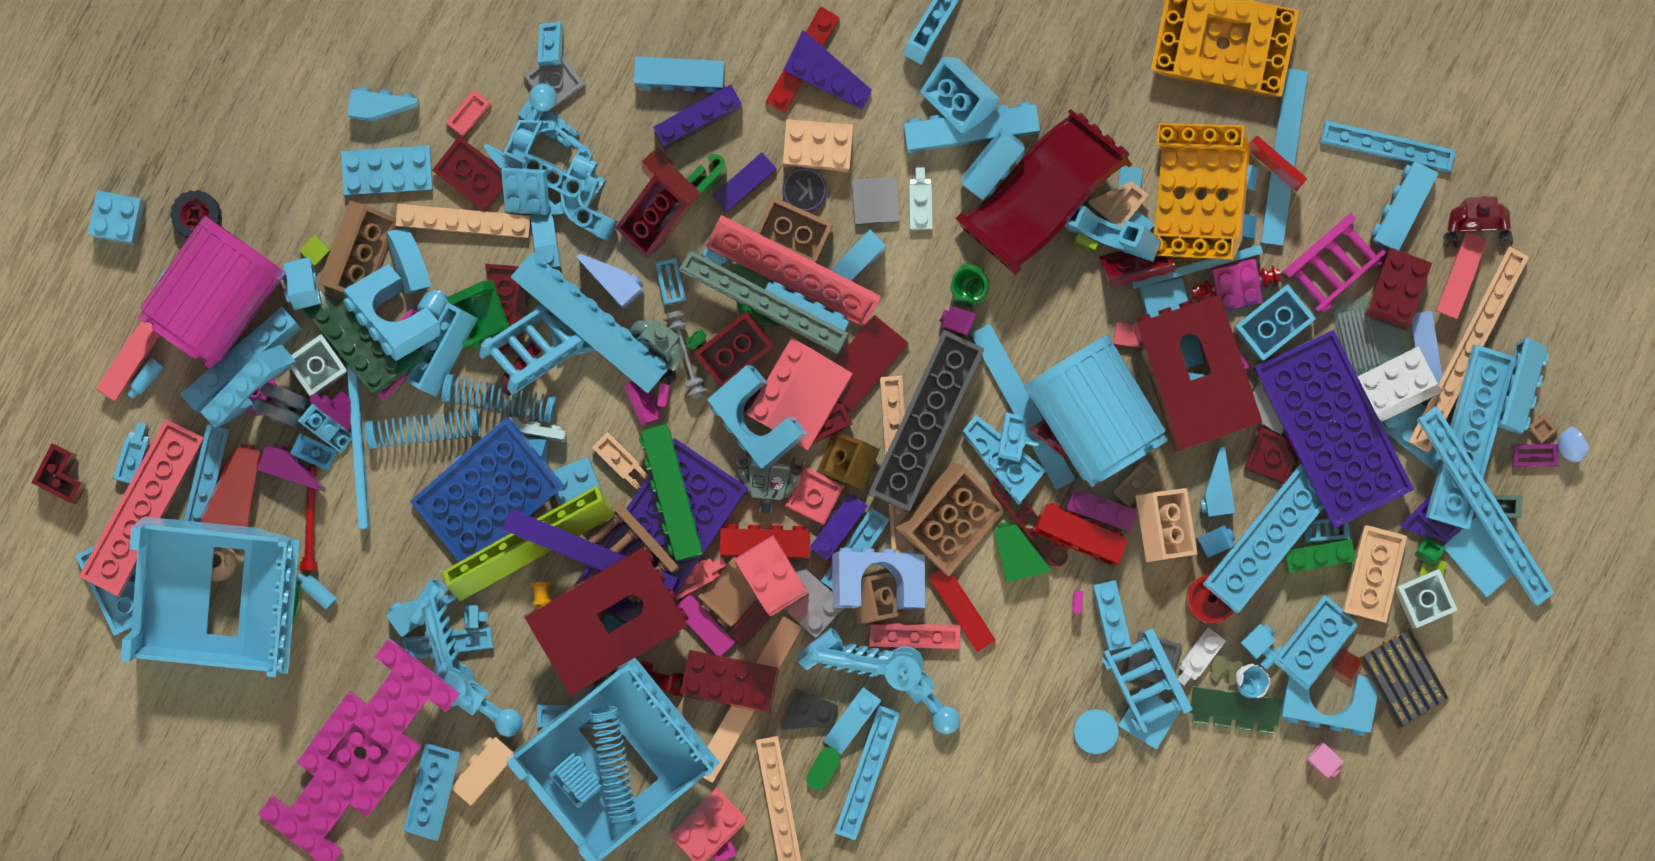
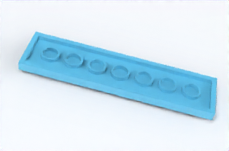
M1473 345L1450 427L1481 477L1484 478L1516 357L1479 345ZM1441 459L1426 517L1469 530L1474 510Z
M1301 463L1203 583L1204 586L1236 613L1241 611L1323 509Z

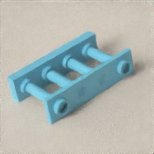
M542 303L536 306L532 313L495 337L485 339L481 344L479 357L483 359L491 354L509 374L507 389L512 395L580 351L583 346L584 339L578 334L568 336L550 316L551 311ZM543 320L561 340V344L557 347H551L533 325ZM525 331L544 352V355L539 359L533 358L515 337ZM509 343L525 361L527 366L521 371L519 369L516 370L498 348Z
M1153 628L1143 632L1145 637L1142 638V641L1113 655L1110 654L1109 650L1103 651L1104 657L1101 658L1106 669L1111 668L1134 715L1131 721L1137 731L1141 730L1142 733L1148 732L1145 724L1174 710H1181L1184 714L1193 710ZM1144 649L1152 650L1155 657L1152 658L1151 662L1122 676L1120 675L1115 663ZM1155 669L1157 671L1161 669L1164 675L1161 682L1132 696L1130 695L1125 685L1126 683ZM1165 689L1172 691L1175 697L1171 699L1172 702L1140 716L1135 704Z

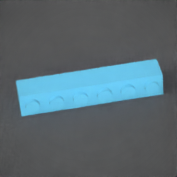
M1030 102L1019 103L1014 108H1009L1008 105L997 106L989 117L966 133H961L947 118H943V115L930 116V120L921 121V118H913L907 120L908 123H904L907 153L991 141L1001 128H1004L1014 137L1035 135L1040 132L1036 104L1031 105Z
M281 307L235 346L221 363L217 362L213 369L210 368L180 395L195 412L202 416L201 411L258 353L281 344L283 346L303 328L284 307Z

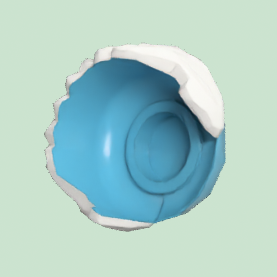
M1248 664L1243 666L1236 673L1238 690L1245 697L1261 698L1267 693L1270 677L1258 665Z

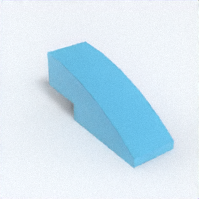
M402 228L387 231L386 235L397 274L401 275L405 294L425 291L432 287L423 258L409 229Z

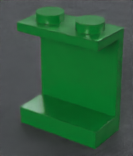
M481 281L446 297L448 303L459 305L460 309L478 318L469 335L470 340L462 343L463 347L479 349L485 339L493 338L509 328L493 281Z

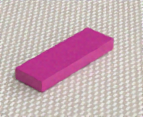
M690 593L677 605L678 609L683 608L689 619L686 620V623L716 655L722 656L736 643Z

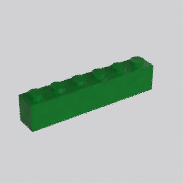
M668 424L641 431L642 437L639 438L642 450H646L648 458L645 459V464L648 472L652 471L654 480H651L652 490L654 493H658L660 501L656 502L659 514L664 515L666 522L662 524L665 536L670 537L671 544L668 545L671 558L675 557L677 562L702 556L704 553L670 427Z

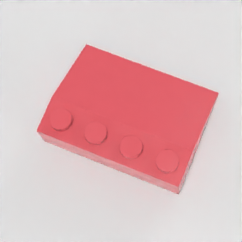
M791 338L747 416L770 430L776 428L787 417H795L808 434L797 445L809 451L853 373Z

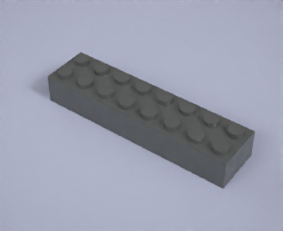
M943 330L868 492L869 495L903 511L910 512L984 348Z

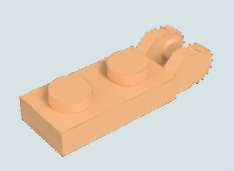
M608 432L592 447L637 491L641 488L640 484L635 479H632L629 474L636 469L643 479H647L649 476L639 466V463Z

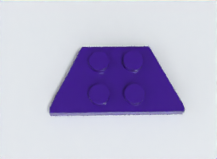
M1431 493L1399 527L1447 543L1461 528L1426 517Z

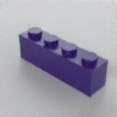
M730 84L655 125L653 128L666 150L743 108L742 103Z

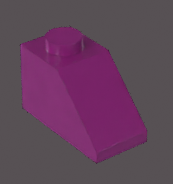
M950 306L949 311L944 309L939 322L943 323L941 329L966 339L976 314Z

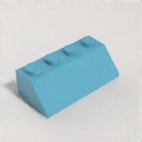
M1530 338L1517 341L1513 355L1516 357L1497 427L1516 434H1521L1529 428L1531 418L1528 417L1529 411L1534 408L1537 396H1534L1535 389L1541 385L1543 375L1540 374L1541 368L1546 365L1549 356L1546 353V346Z

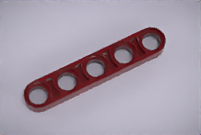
M996 478L991 485V491L1052 566L1060 567L1064 565L1068 559V554L1064 547L1052 540L1046 546H1042L1037 542L1038 534L1032 532L1033 528H1026L1023 524V519L1030 515L1037 520L1038 515L1025 499L1021 501L1022 506L1020 510H1011L1009 501L1013 497L1008 491L1003 494L996 492L995 484L999 481ZM1059 550L1064 554V559L1061 563L1052 561L1051 555L1053 551Z

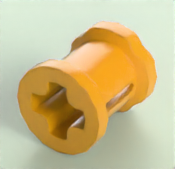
M551 582L531 583V586L534 587L535 601H533V605H543L550 601L549 586H551Z

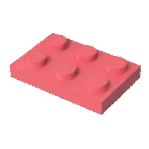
M716 788L669 835L693 861H708L748 819L719 788Z

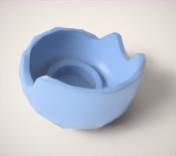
M1569 427L1558 437L1557 445L1564 458L1571 462H1580L1587 457L1586 453L1589 451V446L1583 435L1575 427Z

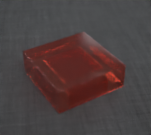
M659 147L642 161L653 175L668 163L673 164Z
M1342 649L1332 669L1352 679L1361 665L1359 657Z

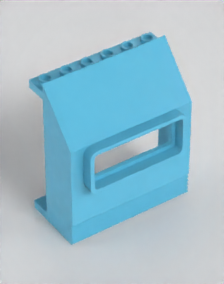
M143 517L131 527L130 550H138L132 627L131 631L122 639L121 662L130 663L134 658L267 671L268 677H276L278 673L288 674L299 552L298 539L253 527ZM214 547L243 549L245 551L237 637L207 633Z
M635 657L594 686L507 757L506 762L520 781L522 779L525 780L578 845V851L586 861H601L705 775L709 776L714 772V768L720 764L719 760ZM607 706L618 708L619 714L616 717L620 719L617 723L621 725L619 730L658 777V780L631 800L635 802L633 808L637 810V817L622 823L609 822L608 810L617 807H630L633 803L628 802L614 807H608L606 804L616 800H629L632 796L626 795L612 800L605 799L608 795L628 793L629 791L625 788L611 793L604 792L606 788L624 785L622 782L609 786L602 785L603 782L618 779V777L601 778L602 775L612 773L613 771H600L601 768L608 765L599 764V761L603 759L597 757V751L579 731V728L590 720L589 713L592 710ZM611 718L613 723L618 721L616 718ZM572 753L584 760L587 770L597 775L600 779V785H602V788L579 808L576 807L549 775L552 770Z

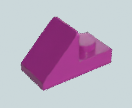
M339 391L333 400H330L325 395L321 398L316 393L311 396L309 400L346 430H349L351 427V400L346 394Z

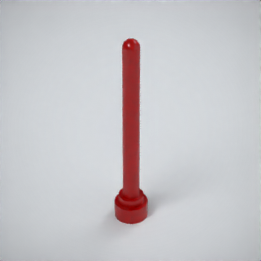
M310 464L308 470L316 477L317 467L314 464ZM307 487L305 552L299 564V571H317L318 562H315L316 557H313L316 489Z

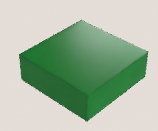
M1426 537L1414 555L1434 567L1446 549Z

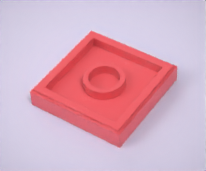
M804 467L799 485L788 498L785 507L825 526L845 486Z

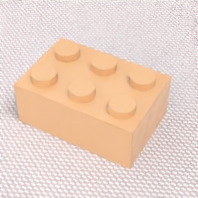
M787 119L783 167L850 172L853 125Z
M1187 488L1136 496L1146 562L1197 555Z

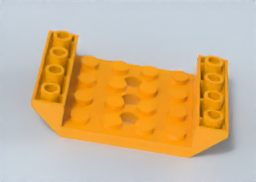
M1159 123L1157 145L1162 148L1153 234L1161 243L1155 256L1233 260L1242 242L1250 157L1246 126ZM1179 188H1184L1186 192L1182 199L1176 198V191ZM1205 188L1207 191L1206 197L1203 200H1198L1197 192ZM1222 189H1227V199L1220 201L1218 198L1219 192Z

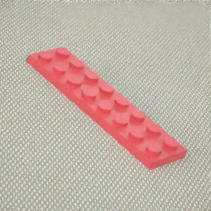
M722 215L706 245L710 250L773 282L782 284L793 292L804 295L813 302L824 305L832 312L836 311L843 314L846 319L862 327L866 325L881 298L880 295Z
M165 419L81 571L80 578L118 597L121 596L137 564L138 550H130L131 527L143 517L163 519L200 452L204 437Z

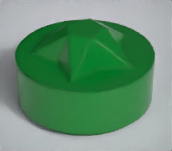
M698 329L687 339L686 346L690 350L702 347L707 334L702 329Z

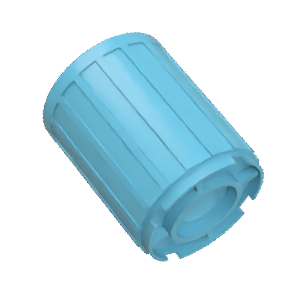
M1108 334L1024 385L1027 393L1039 409L1083 481L1087 480L1091 487L1168 441L1164 434L1166 430Z

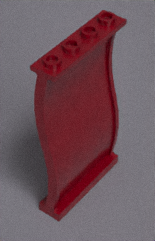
M1072 109L1068 111L1069 116L1054 126L1027 152L1011 174L990 197L964 215L961 212L955 218L967 234L1014 275L1022 270L1020 268L1021 264L1039 252L1059 233L1086 198L1100 184L1123 166H1132L1128 159L1130 154L1123 146L1117 147L1115 141L1108 134L1102 135L1101 129L1096 124L1090 125L1088 119L1082 113L1077 114Z

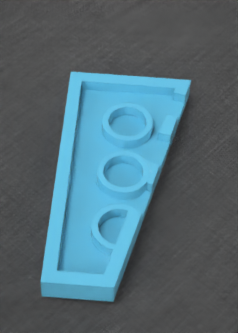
M977 415L961 433L1018 505L1046 471V469L1023 451L1019 462L997 457L1001 434Z

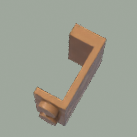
M735 557L719 574L720 576L698 596L701 599L699 604L708 612L711 609L718 614L716 619L724 627L728 624L732 627L758 599L737 565Z

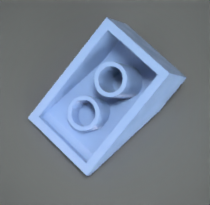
M578 254L576 256L579 262L623 310H626L644 293L641 288L644 285L634 273L630 276L624 270L585 255Z

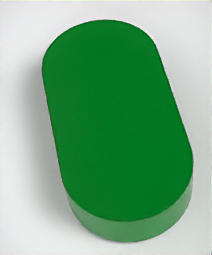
M827 747L818 754L806 778L808 785L812 789L821 790L829 783L841 760L840 754L836 749Z

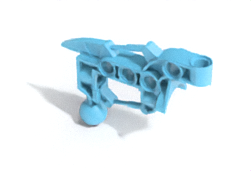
M537 84L531 89L529 94V101L532 105L525 120H518L504 152L488 144H485L484 148L502 170L504 168L530 169L531 163L537 162L539 170H546L547 186L561 193V202L555 205L549 199V208L552 214L566 213L568 218L576 225L609 241L618 220L609 218L591 208L606 179L595 174L598 162L592 160L594 155L588 146L581 144L571 135L558 128L555 121L540 120L544 111L554 107L557 96L554 88L549 84ZM555 130L578 149L568 171L531 154L533 151L531 148L537 135L541 132ZM553 171L559 174V181L557 183H553L550 180V174ZM572 181H576L579 184V190L576 193L570 190V183ZM582 211L589 213L590 218L587 223L580 219Z

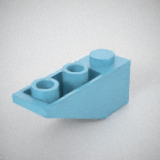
M358 87L357 90L351 89L347 116L350 119L373 122L419 107L420 102L417 98H414L415 95L409 93H401V96L392 95L393 92L388 90H380L379 93L371 92L370 88Z

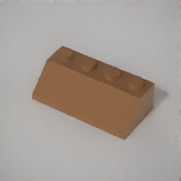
M349 201L318 284L344 294V289L379 270L389 245L386 232L395 229L396 218L365 204Z

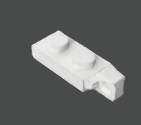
M1207 627L1182 660L1179 667L1182 673L1177 678L1179 683L1185 686L1190 678L1196 680L1226 640Z

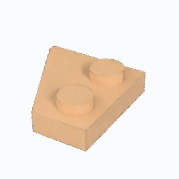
M1131 181L1089 200L1088 204L1113 224L1123 226L1124 221L1131 219L1148 198L1149 194Z

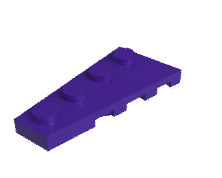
M804 30L801 31L783 71L863 110L872 89Z

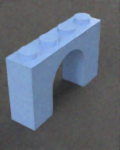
M840 548L839 552L832 554L833 608H857L861 606V579L864 571L870 565H881L894 576L896 581L897 610H920L925 608V554H917V550H904L903 553H896L895 549H884L882 553H876L871 548L861 549V552H853V548Z

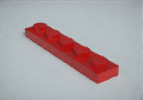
M820 6L806 33L823 47L840 17ZM783 71L765 102L785 113L803 81Z

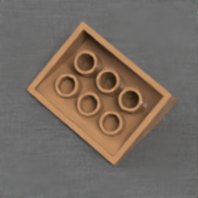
M952 462L895 529L921 554H925V557L944 574L950 576L1006 509L965 466Z

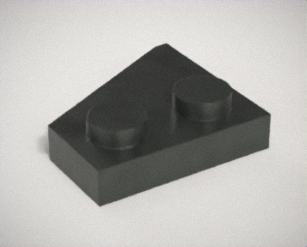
M796 689L781 730L829 727L838 705Z

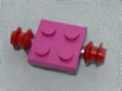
M1253 258L1212 267L1213 285L1207 280H1204V284L1200 286L1195 282V287H1191L1193 299L1198 300V302H1200L1199 297L1209 293L1215 294V296L1220 295L1226 311L1262 303L1260 284L1262 283L1266 289L1272 283L1278 287V282H1281V274L1279 268L1275 269L1274 265H1272L1269 271L1262 267L1260 275H1258L1256 260Z

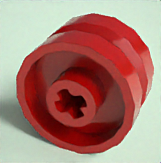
M1207 574L1196 578L1189 585L1185 603L1188 611L1195 619L1203 623H1218L1231 616L1234 610L1203 585L1210 575ZM1210 594H1213V597L1216 598L1215 602H1209L1208 597Z

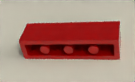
M1046 503L1041 508L1032 531L1112 567L1119 564L1128 541L1121 532L1104 529L1102 524L1096 521L1088 522L1075 512H1065L1061 506L1054 503Z
M725 524V528H720V556H740L774 535L787 558H810V531H806V526H792V530H783L784 526L770 525V529H761V525H748V529H739V524Z

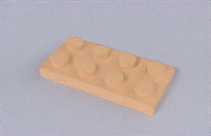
M1368 525L1362 526L1355 554L1356 561L1353 563L1342 612L1387 623L1407 540L1406 535Z

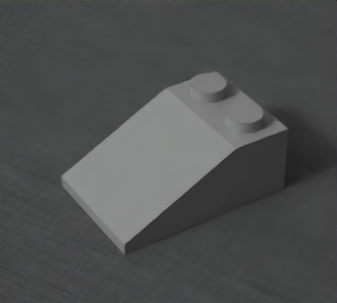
M795 561L792 566L807 589L808 594L785 607L784 610L817 638L843 608H833V593L798 561Z

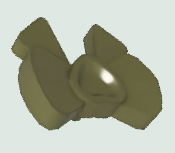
M1217 654L1211 663L1213 672L1210 673V676L1217 682L1222 672L1225 674L1229 673V686L1237 683L1236 673L1243 667V662L1224 660Z

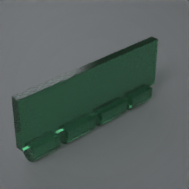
M1192 687L1190 705L1193 710L1189 711V713L1193 714L1192 723L1208 725L1211 716L1213 717L1212 726L1231 728L1232 720H1235V729L1253 731L1254 723H1258L1257 732L1273 734L1274 726L1279 725L1282 699L1270 697L1248 698L1241 693Z

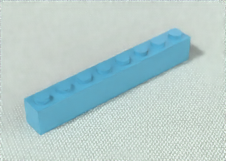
M532 252L511 276L513 280L646 393L656 385L669 369L661 357L655 356L649 351L646 344L636 340L628 329L616 323L609 313L602 311L594 300L587 298L576 285L569 283L560 271L549 266L542 256Z

